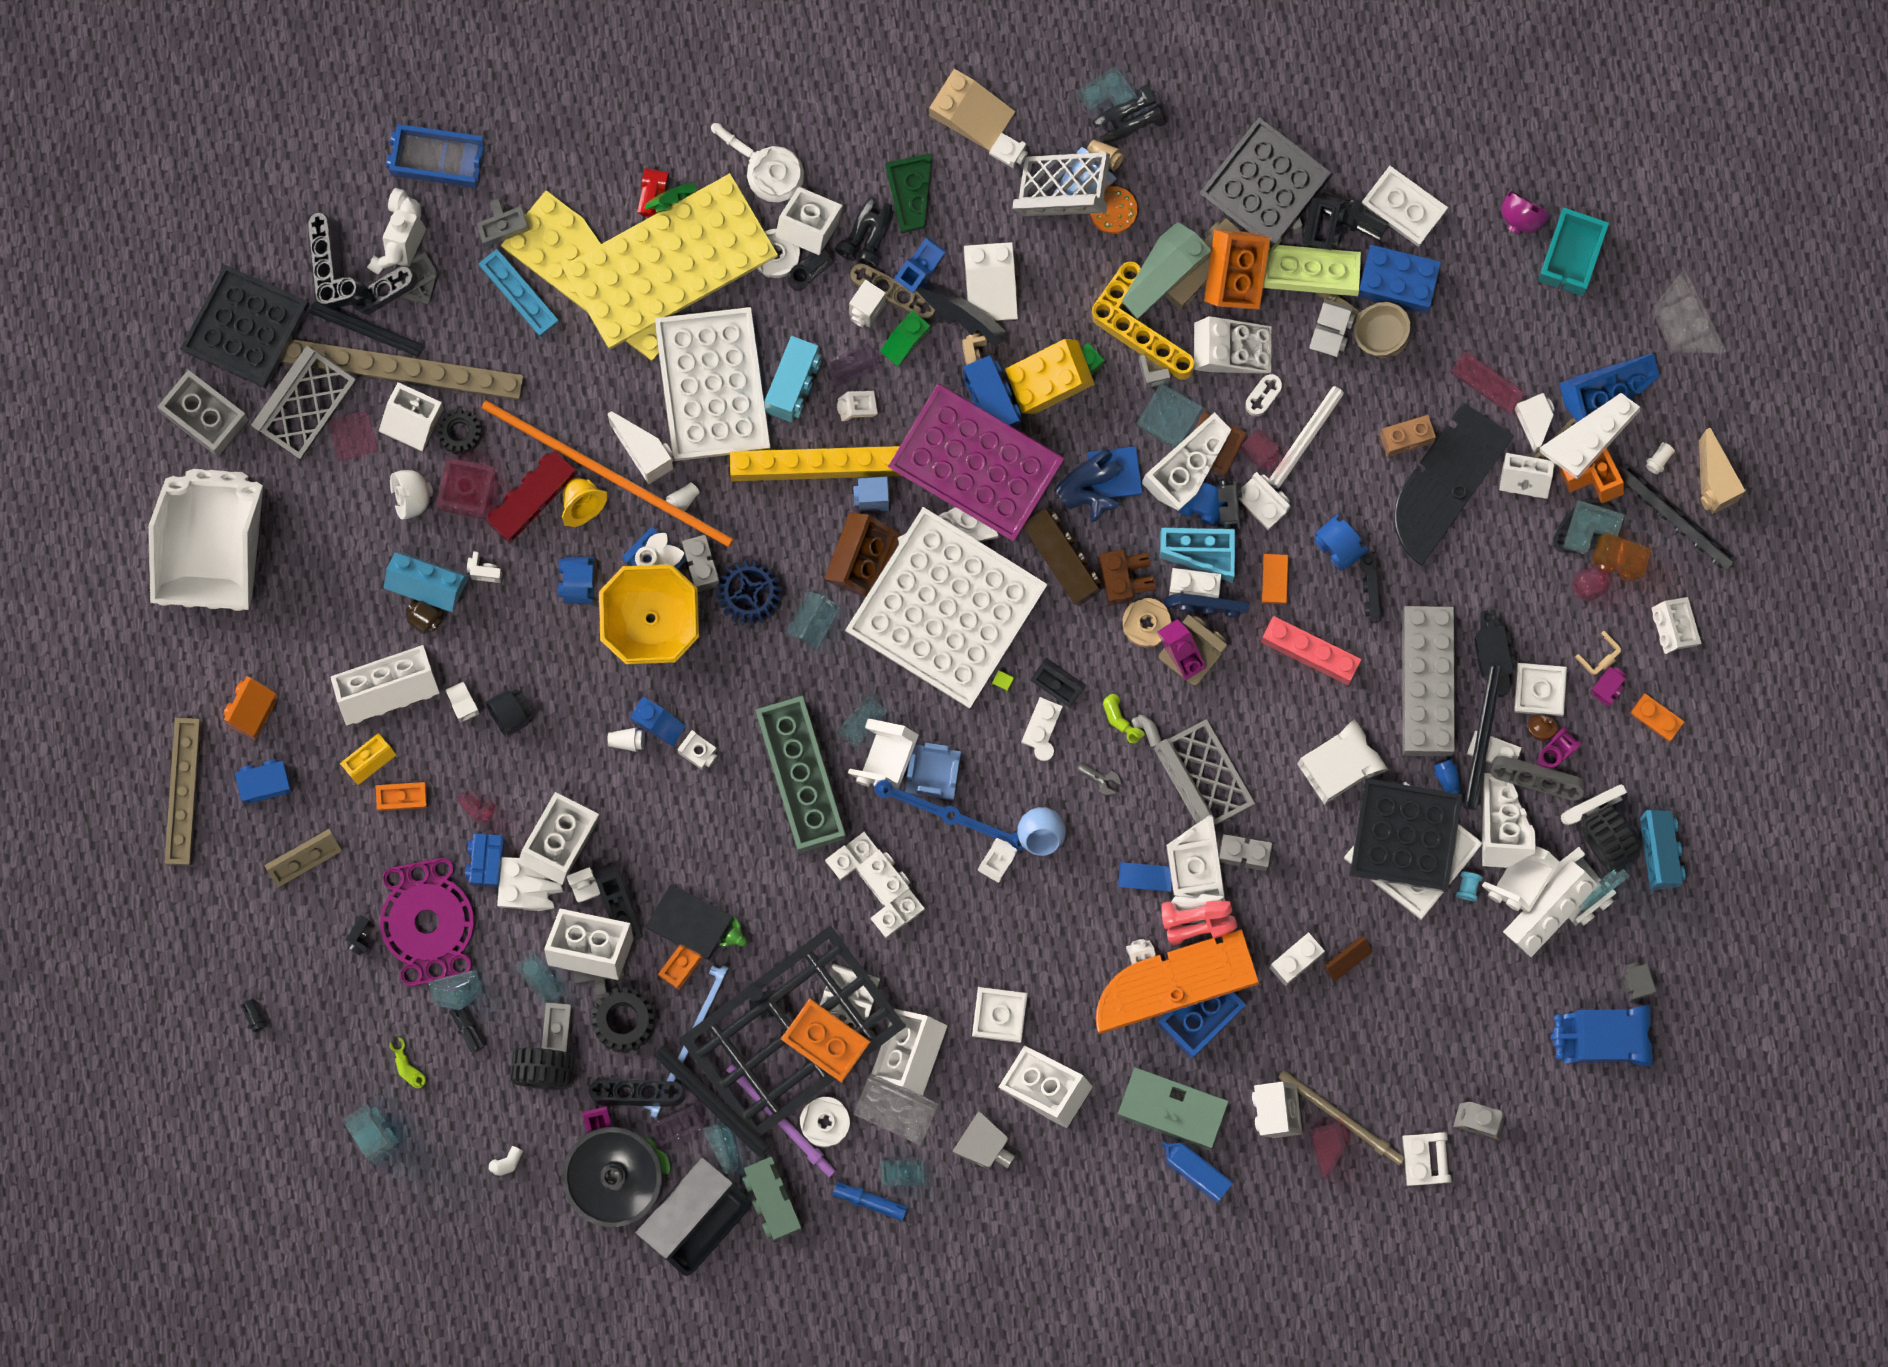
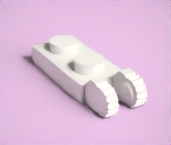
M1618 785L1568 809L1566 812L1564 811L1560 819L1565 825L1574 824L1581 820L1582 814L1586 813L1588 817L1600 810L1599 806L1606 802L1611 806L1621 801V795L1627 792L1623 785Z

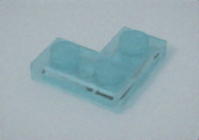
M1116 66L1076 91V95L1089 113L1110 100L1113 106L1138 97Z
M1577 500L1563 548L1587 554L1593 532L1617 539L1624 514Z
M1614 869L1599 881L1601 887L1593 891L1579 906V909L1585 912L1630 876L1624 869L1618 873Z

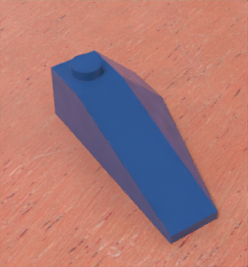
M1651 353L1578 375L1559 384L1565 407L1576 422H1579L1620 393L1629 399L1636 394H1640L1659 377L1655 356Z

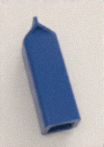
M1163 1142L1161 1144V1147L1165 1149L1166 1164L1216 1204L1233 1184L1230 1179L1184 1143L1167 1144Z

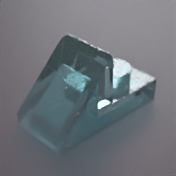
M535 952L515 966L516 970L545 1006L546 1003H550L565 991Z
M923 1160L880 1161L883 1187L925 1185Z

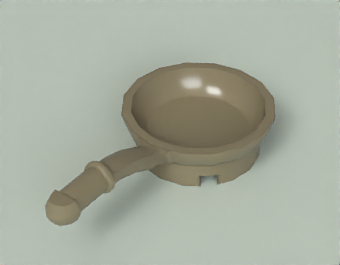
M1316 293L1319 298L1322 297L1323 299L1352 307L1351 314L1355 315L1354 318L1356 319L1354 337L1358 346L1365 353L1378 358H1387L1386 356L1398 355L1406 347L1410 337L1411 322L1407 313L1399 305L1390 302L1376 303L1360 312L1341 299L1339 295Z

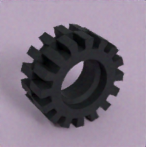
M454 409L450 410V414L447 415L445 413L443 420L440 419L437 432L440 443L448 452L451 451L453 454L461 453L464 455L466 454L465 452L474 451L473 448L478 447L479 441L482 439L480 422L468 410L458 409L455 412ZM459 423L465 424L469 428V435L461 441L453 439L450 434L452 427Z

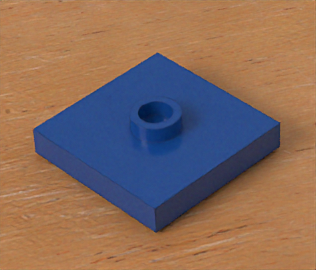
M1136 446L1110 449L1109 451L1113 456L1100 469H1104L1114 461H1118L1122 469L1110 481L1092 485V491L1111 499L1142 495ZM1101 451L1088 452V460Z

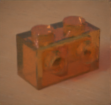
M1607 533L1598 536L1591 564L1598 566V570L1602 572H1615L1620 574V578L1624 580L1634 581L1644 577L1651 549Z

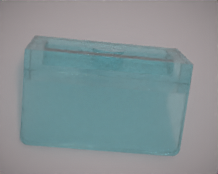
M807 591L788 624L785 634L800 639L809 647L817 650L840 607L823 595Z

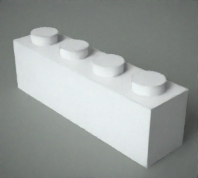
M1570 860L1543 889L1530 912L1523 910L1503 932L1521 950L1532 957L1599 885L1582 868Z

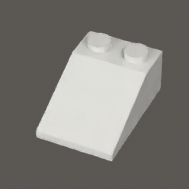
M1012 242L964 246L968 301L990 316L994 321L1018 319Z
M614 412L608 413L610 426L648 484L673 470V453L666 443L662 445L658 438Z
M1026 1046L1023 1047L999 1086L1007 1094L1065 1128L1069 1126L1093 1087L1083 1075Z

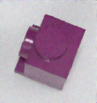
M1609 667L1589 693L1609 708L1614 702L1611 696L1615 699L1625 688L1621 684L1627 676L1620 669Z

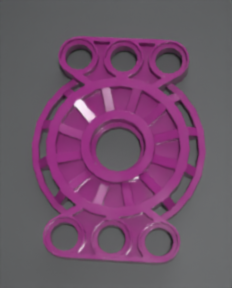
M445 858L392 867L383 874V883L392 892L388 895L382 907L380 931L389 951L398 960L406 964L401 969L400 978L409 987L467 976L472 969L470 959L461 953L466 949L472 937L474 915L470 902L464 892L454 883L448 881L453 876L454 867ZM441 863H445L450 867V871L446 876L436 874V867ZM416 868H422L425 871V877L421 881H415L411 877L412 871ZM391 873H398L401 876V881L396 886H391L387 882V878ZM444 884L449 885L447 889L443 888L442 886ZM453 889L462 896L463 902H459L456 896L452 894ZM396 893L401 894L398 898L394 897ZM391 901L394 904L390 910L389 917H385L386 909ZM466 906L469 911L470 922L465 921L463 908ZM424 910L433 911L439 918L437 929L429 934L419 932L415 926L417 915ZM384 922L389 923L391 936L388 938L385 934ZM465 928H469L468 935L464 943H462L461 939L464 935ZM395 942L397 947L402 951V954L399 955L398 953H396L391 947L390 943ZM457 946L460 947L457 952L453 951ZM407 956L412 957L410 961L406 960ZM463 959L467 962V969L464 972L458 973L454 970L453 965L456 960ZM433 964H440L443 967V973L439 977H432L429 974V969ZM409 969H416L419 973L418 979L414 982H408L405 979V973Z

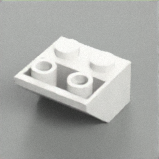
M397 383L387 403L379 432L423 452L444 411L442 402L401 383Z

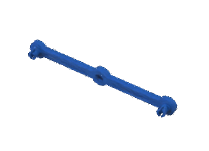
M885 779L877 781L874 786V791L880 798L893 797L940 816L946 824L953 825L958 823L993 838L1006 841L1016 848L1017 851L1024 849L1017 832L1009 834L961 815L954 806L941 807L896 789L891 782ZM949 812L954 813V817L952 819L947 818V814Z

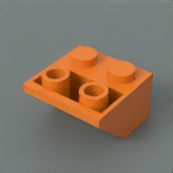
M246 676L244 681L241 680L235 689V694L237 695L233 703H228L223 715L225 716V722L231 729L257 740L278 699V695L254 679Z

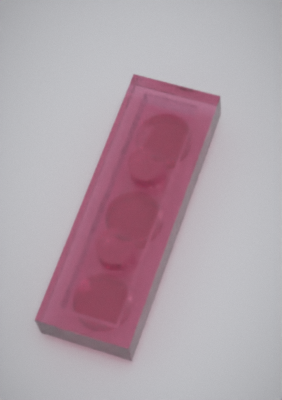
M1467 352L1463 353L1450 371L1451 374L1508 414L1511 413L1524 395L1521 390Z

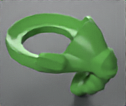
M734 917L732 922L733 929L725 939H722L719 946H746L748 944L746 937L742 935L739 920Z

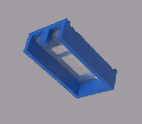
M397 124L396 131H392L390 139L393 151L392 154H388L386 168L389 169L391 176L477 188L484 148L483 136Z

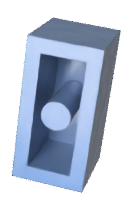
M887 477L858 478V486H853L854 506H859L860 513L889 511Z

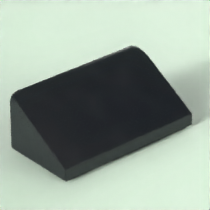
M1048 658L1042 661L1030 680L1069 708L1072 707L1087 686Z

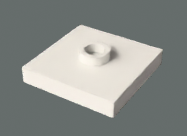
M1518 663L1514 712L1563 717L1567 667Z
M978 987L972 1037L1021 1043L1027 993Z

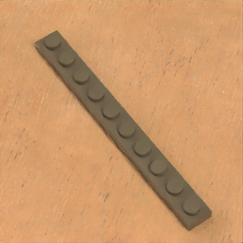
M293 339L280 361L283 364L293 365L305 347L309 346L347 374L520 400L524 379L523 375ZM318 359L311 366V368L326 370L325 364Z

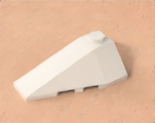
M1214 412L1145 475L1142 484L1159 501L1179 511L1197 494L1231 429Z
M1484 773L1482 866L1507 868L1535 853V831L1526 818L1527 813L1525 809L1521 807L1518 801V794L1514 785L1495 779L1491 773Z

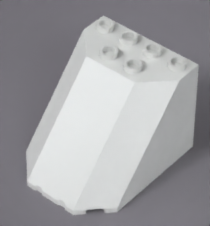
M202 469L186 471V476L184 477L172 476L165 479L149 523L150 603H158L162 606L172 604L183 605L184 607L201 606L210 609L229 608L235 611L249 610L253 595L263 485L258 482L248 481V476L243 472Z

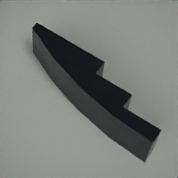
M930 282L918 287L916 290L949 325L958 321L971 335L980 331L994 347L1005 341L1009 336L990 316L949 290Z

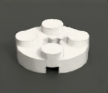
M770 229L765 231V234L772 246L777 251L782 250L783 254L780 255L779 259H773L757 268V270L766 277H785L789 275L791 268L799 263L800 249L799 246L775 237L777 229Z
M820 1097L805 1106L800 1117V1126L803 1135L810 1143L818 1147H831L839 1144L846 1137L850 1127V1118L846 1108L840 1101L831 1097ZM827 1115L832 1125L822 1129L818 1120L823 1119Z

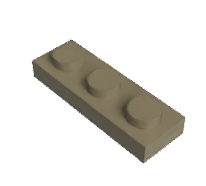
M330 829L264 866L278 888L340 853L342 850Z

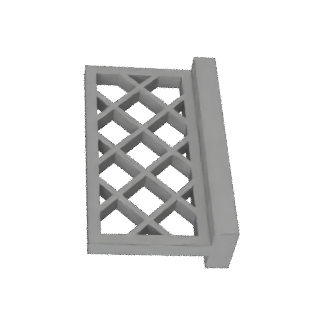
M1104 152L1025 157L1019 199H1014L1012 209L1023 216L1106 213L1108 203L1104 202L1103 199L1110 154ZM1096 160H1101L1100 168L1094 173L1090 166ZM1076 161H1080L1082 166L1073 174L1069 168ZM1056 162H1060L1062 167L1053 175L1049 169ZM1032 163H1039L1042 168L1033 176L1031 174ZM1087 170L1091 177L1082 185L1078 178ZM1067 171L1070 178L1061 186L1058 179ZM1047 173L1050 179L1041 187L1037 181ZM1096 181L1098 184L1096 194H1089L1086 190ZM1075 182L1079 189L1073 195H1068L1066 190ZM1055 183L1059 189L1052 196H1048L1046 191ZM1035 185L1038 191L1032 197H1027L1028 190Z
M306 346L251 426L300 459L356 379L311 347ZM316 359L325 364L327 374L313 377L311 366ZM329 367L337 373L330 374ZM309 370L310 377L304 378V376ZM341 375L349 380L343 389L333 391L330 376ZM327 377L330 391L316 394L314 379ZM311 380L313 394L299 397L297 388L299 383ZM295 391L296 397L290 398L292 393ZM340 392L337 398L334 399V393ZM331 394V407L319 411L317 396ZM314 397L316 411L302 413L300 399ZM297 400L299 414L285 416L283 407L285 403ZM281 411L282 417L276 418L278 413ZM326 412L324 417L321 419L320 413ZM317 414V427L305 430L303 416ZM300 417L302 431L288 433L286 419ZM283 420L285 434L275 436L267 430L273 421ZM312 432L310 437L307 439L306 433ZM303 434L304 445L299 452L290 446L289 436ZM280 437H286L287 443L282 441Z
M1207 719L1169 739L1159 742L1154 748L1196 824L1207 816H1213L1210 811L1212 803L1225 806L1222 816L1216 819L1213 816L1214 826L1255 804ZM1203 727L1209 735L1207 744L1194 740L1195 732ZM1178 740L1189 743L1186 754L1177 752L1172 743ZM1192 744L1205 748L1202 759L1189 756ZM1209 749L1220 754L1219 765L1206 761ZM1188 760L1201 764L1198 776L1189 773L1186 769ZM1204 765L1217 769L1214 781L1201 777ZM1221 771L1229 772L1232 775L1231 786L1218 782ZM1200 781L1213 785L1210 797L1202 795L1198 790ZM1216 786L1229 790L1227 802L1214 798ZM1232 793L1242 794L1247 803L1241 806L1231 804Z

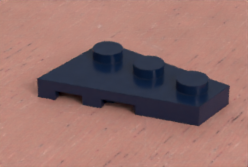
M1182 593L1164 598L1166 608L1179 609L1184 612H1194L1195 610L1202 611V614L1217 615L1218 612L1225 613V617L1239 618L1240 614L1248 613L1249 611L1248 602Z

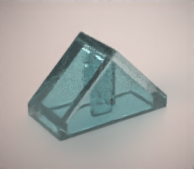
M477 970L428 982L435 1006L461 1010L483 994Z

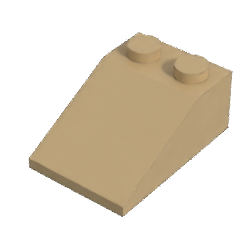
M953 69L929 108L930 117L989 151L1015 113L1013 109L975 80L956 69Z
M1708 428L1699 440L1702 494L1700 499L1706 510L1710 509L1712 514L1738 502L1745 493V489L1711 428Z

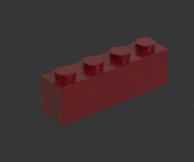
M553 451L550 455L548 453L545 454L538 462L540 466L534 472L529 471L522 478L521 482L523 483L518 489L513 488L505 496L506 501L500 507L495 506L488 514L489 519L487 522L489 526L509 544L562 491L567 483L577 475L576 470L557 452Z

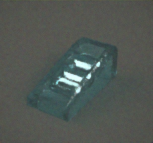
M724 1123L702 1128L725 1174L741 1170L732 1131Z

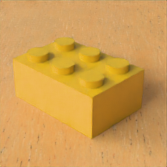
M1063 339L1005 369L1021 413L1024 414L1039 413L1095 385L1078 340Z

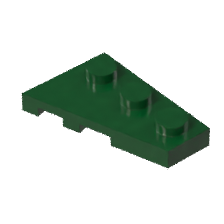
M931 153L885 163V170L901 234L924 229Z

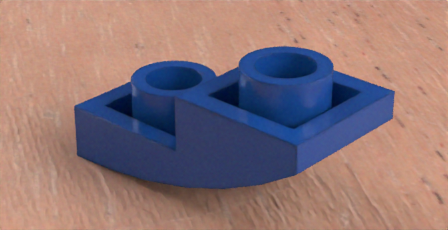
M1120 862L1118 887L1171 892L1170 867Z

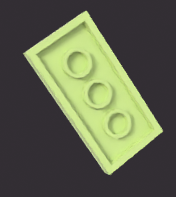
M1278 245L1274 251L1269 248L1263 288L1358 296L1361 252Z

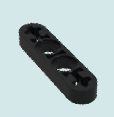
M600 1079L594 1081L589 1087L591 1098L599 1105L675 1107L682 1104L685 1099V1092L681 1084L675 1081ZM626 1087L631 1089V1094L628 1097H619L621 1089ZM601 1088H604L606 1092H602L601 1096H598L596 1092H600ZM646 1089H655L653 1097L648 1099L643 1097V1092ZM673 1090H676L678 1094H674L673 1098H670L668 1094H672Z

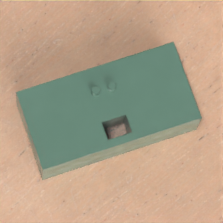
M1134 1067L1117 1117L1211 1150L1228 1101Z

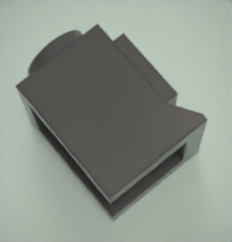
M1635 962L1625 966L1626 971L1622 979L1627 993L1631 992L1629 1001L1656 993L1647 964L1640 966L1639 962Z

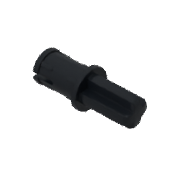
M458 1005L455 1007L456 1010L451 1009L449 1011L459 1029L458 1034L462 1035L471 1053L479 1052L484 1048V1045L475 1030L476 1024L471 1022L464 1006Z

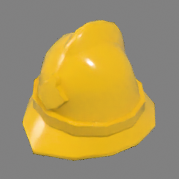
M579 477L570 480L563 490L565 510L562 518L564 526L578 527L597 516L607 501V492L598 490L589 479L585 480Z

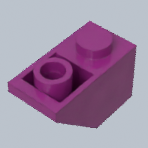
M1178 619L1157 631L1165 650L1185 680L1206 669L1191 633Z

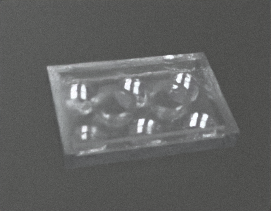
M871 1073L853 1115L918 1145H922L939 1104Z

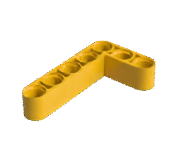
M1135 262L1124 263L1092 308L1094 323L1139 354L1145 355V358L1162 369L1168 368L1169 373L1177 379L1186 380L1190 378L1194 371V360L1190 354L1121 310L1124 307L1122 299L1134 279L1125 278L1124 274L1132 271L1137 275L1141 269ZM1113 291H1121L1123 296L1115 299L1110 294ZM1107 310L1110 314L1105 318H1101L1097 315V312ZM1126 323L1129 325V328L1121 331L1117 328V325ZM1146 336L1149 338V342L1140 344L1137 342V338ZM1166 349L1169 351V355L1160 357L1157 355V351ZM1186 362L1190 367L1187 370H1179L1177 364Z

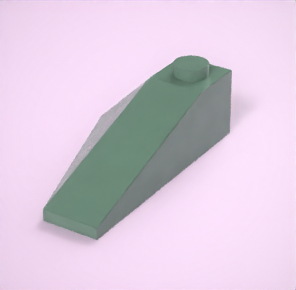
M1177 222L1159 237L1122 299V303L1138 320L1210 258L1211 249L1194 231Z

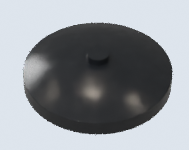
M616 1126L602 1127L580 1138L566 1156L562 1171L563 1189L572 1208L585 1220L603 1227L625 1226L643 1217L657 1201L663 1180L661 1162L653 1146L635 1131Z

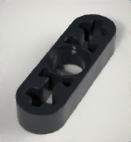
M407 267L396 269L367 286L368 295L366 299L368 300L365 307L362 306L364 301L353 304V307L365 315L373 313L412 290L417 284L416 273ZM404 275H407L408 277H406V282L403 283L402 281L404 280ZM385 285H389V293L386 296L381 297V288Z

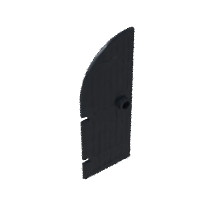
M1465 403L1460 405L1451 418L1457 423V426L1455 428L1449 425L1445 426L1420 461V464L1426 467L1423 473L1417 469L1412 472L1396 500L1394 523L1398 539L1407 554L1420 566L1425 563L1514 438L1513 434Z

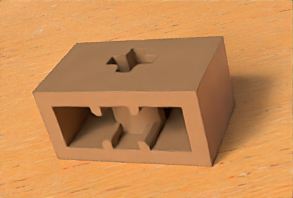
M1428 415L1383 428L1380 433L1387 457L1433 444L1436 438Z

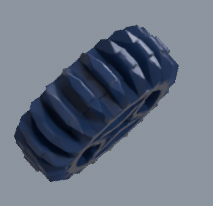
M744 560V567L742 568L736 562L734 563L735 571L730 567L726 569L729 577L726 575L720 576L724 583H718L717 589L723 592L717 593L716 597L717 599L724 600L719 602V607H727L724 610L725 616L733 612L731 617L733 622L738 619V616L741 617V625L745 624L746 618H750V625L753 626L755 624L754 618L758 617L760 623H764L762 615L765 614L768 618H771L772 613L769 609L778 610V606L773 601L781 602L782 600L781 596L776 595L782 592V587L775 586L780 583V579L778 577L772 578L775 574L773 569L765 573L767 570V564L765 563L759 569L758 561L756 560L753 562V567L749 566L748 560ZM746 575L759 576L765 582L752 583ZM739 578L741 588L735 592V595L729 597L732 583ZM745 583L751 591H756L753 592V601L748 594H742L745 593ZM770 589L767 601L763 606L759 607L758 596L764 593V590ZM747 602L753 610H742L736 607L734 603Z

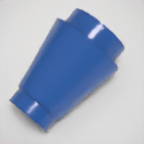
M1452 759L1434 765V774L1445 792L1456 794L1462 792L1457 764H1454Z

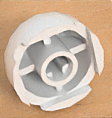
M400 470L391 474L390 490L391 494L395 492L397 503L400 505L395 506L400 519H409L422 514L429 504V497L433 496L430 482L426 483L425 478L420 473L412 470Z

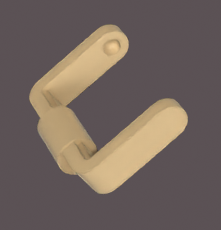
M1605 631L1601 635L1604 636L1615 651L1611 655H1607L1598 664L1599 666L1593 670L1579 654L1575 656L1591 675H1597L1602 669L1604 671L1607 670L1616 661L1614 658L1621 652V648Z

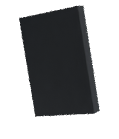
M670 885L645 927L710 961L734 921V917Z

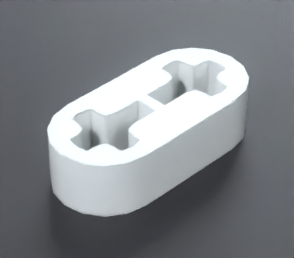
M1266 375L1249 395L1245 408L1250 415H1263L1278 396L1282 388V382L1278 376ZM1265 382H1276L1275 388L1277 390L1271 389L1266 395L1264 393L1267 387ZM1260 396L1264 399L1260 405L1262 409L1256 408L1253 410L1251 401L1256 402Z

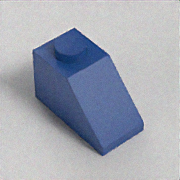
M642 697L630 716L631 722L672 747L686 727L665 709L645 697Z

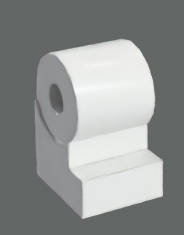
M464 682L446 689L460 723L480 714Z

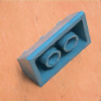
M395 552L386 569L384 589L453 612L469 580V576L401 552Z
M1647 810L1640 817V825L1650 890L1680 887L1683 884L1682 880H1685L1684 866H1680L1679 856H1682L1680 841L1676 842L1675 832H1678L1677 818L1672 816V811Z

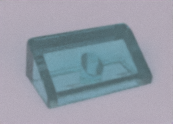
M868 694L838 728L837 734L856 749L871 732L865 728L867 720L880 721L887 711Z

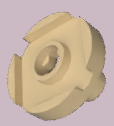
M1144 598L1143 600L1131 603L1127 607L1122 620L1123 632L1128 640L1144 648L1155 647L1162 641L1157 631L1171 623L1170 614L1165 605L1152 598ZM1150 617L1151 623L1154 625L1152 628L1144 629L1140 620Z

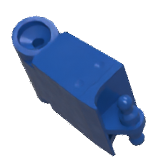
M1650 1005L1630 1010H1577L1574 1013L1556 1014L1554 1016L1555 1027L1553 1028L1551 1040H1554V1047L1557 1049L1556 1058L1558 1060H1564V1063L1628 1062L1640 1066L1653 1067V1049L1648 1037V1031L1651 1026Z

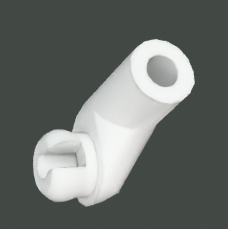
M512 1146L507 1158L498 1161L494 1159L489 1163L490 1172L498 1176L513 1172L523 1150Z

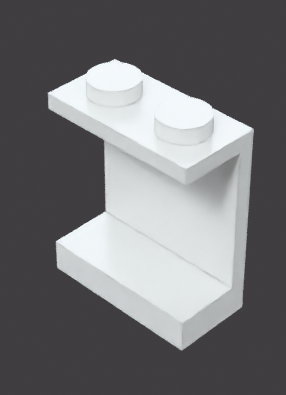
M868 719L865 728L875 733L876 737L863 771L849 769L848 773L857 778V783L867 787L870 786V783L875 786L877 781L885 779L891 782L894 788L899 789L919 735L905 726Z
M1535 846L1534 854L1506 869L1497 886L1484 882L1482 886L1489 892L1488 897L1495 902L1501 903V901H1504L1510 908L1519 911L1521 908L1530 912L1560 862L1549 851Z
M1580 847L1560 861L1547 883L1548 885L1571 860L1599 885L1569 917L1575 926L1580 922L1583 926L1595 917L1594 911L1599 907L1603 911L1614 902L1612 897L1616 894L1614 889L1610 891L1584 860L1585 854Z

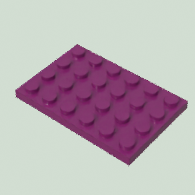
M937 383L888 467L1014 541L1064 460V457L942 384Z

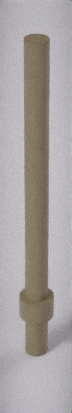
M1283 1070L1278 1078L1283 1082L1297 1085L1298 1093L1374 1147L1376 1153L1381 1156L1385 1155L1399 1166L1405 1159V1157L1389 1147L1390 1144L1383 1138L1381 1140L1288 1072Z

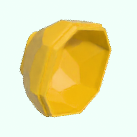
M673 565L623 566L599 591L600 641L625 664L675 663L699 638L698 589ZM648 615L655 616L653 623L646 621Z

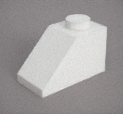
M1544 393L1520 402L1515 407V412L1534 452L1539 451L1552 420V412H1554L1552 401L1549 398L1546 399Z

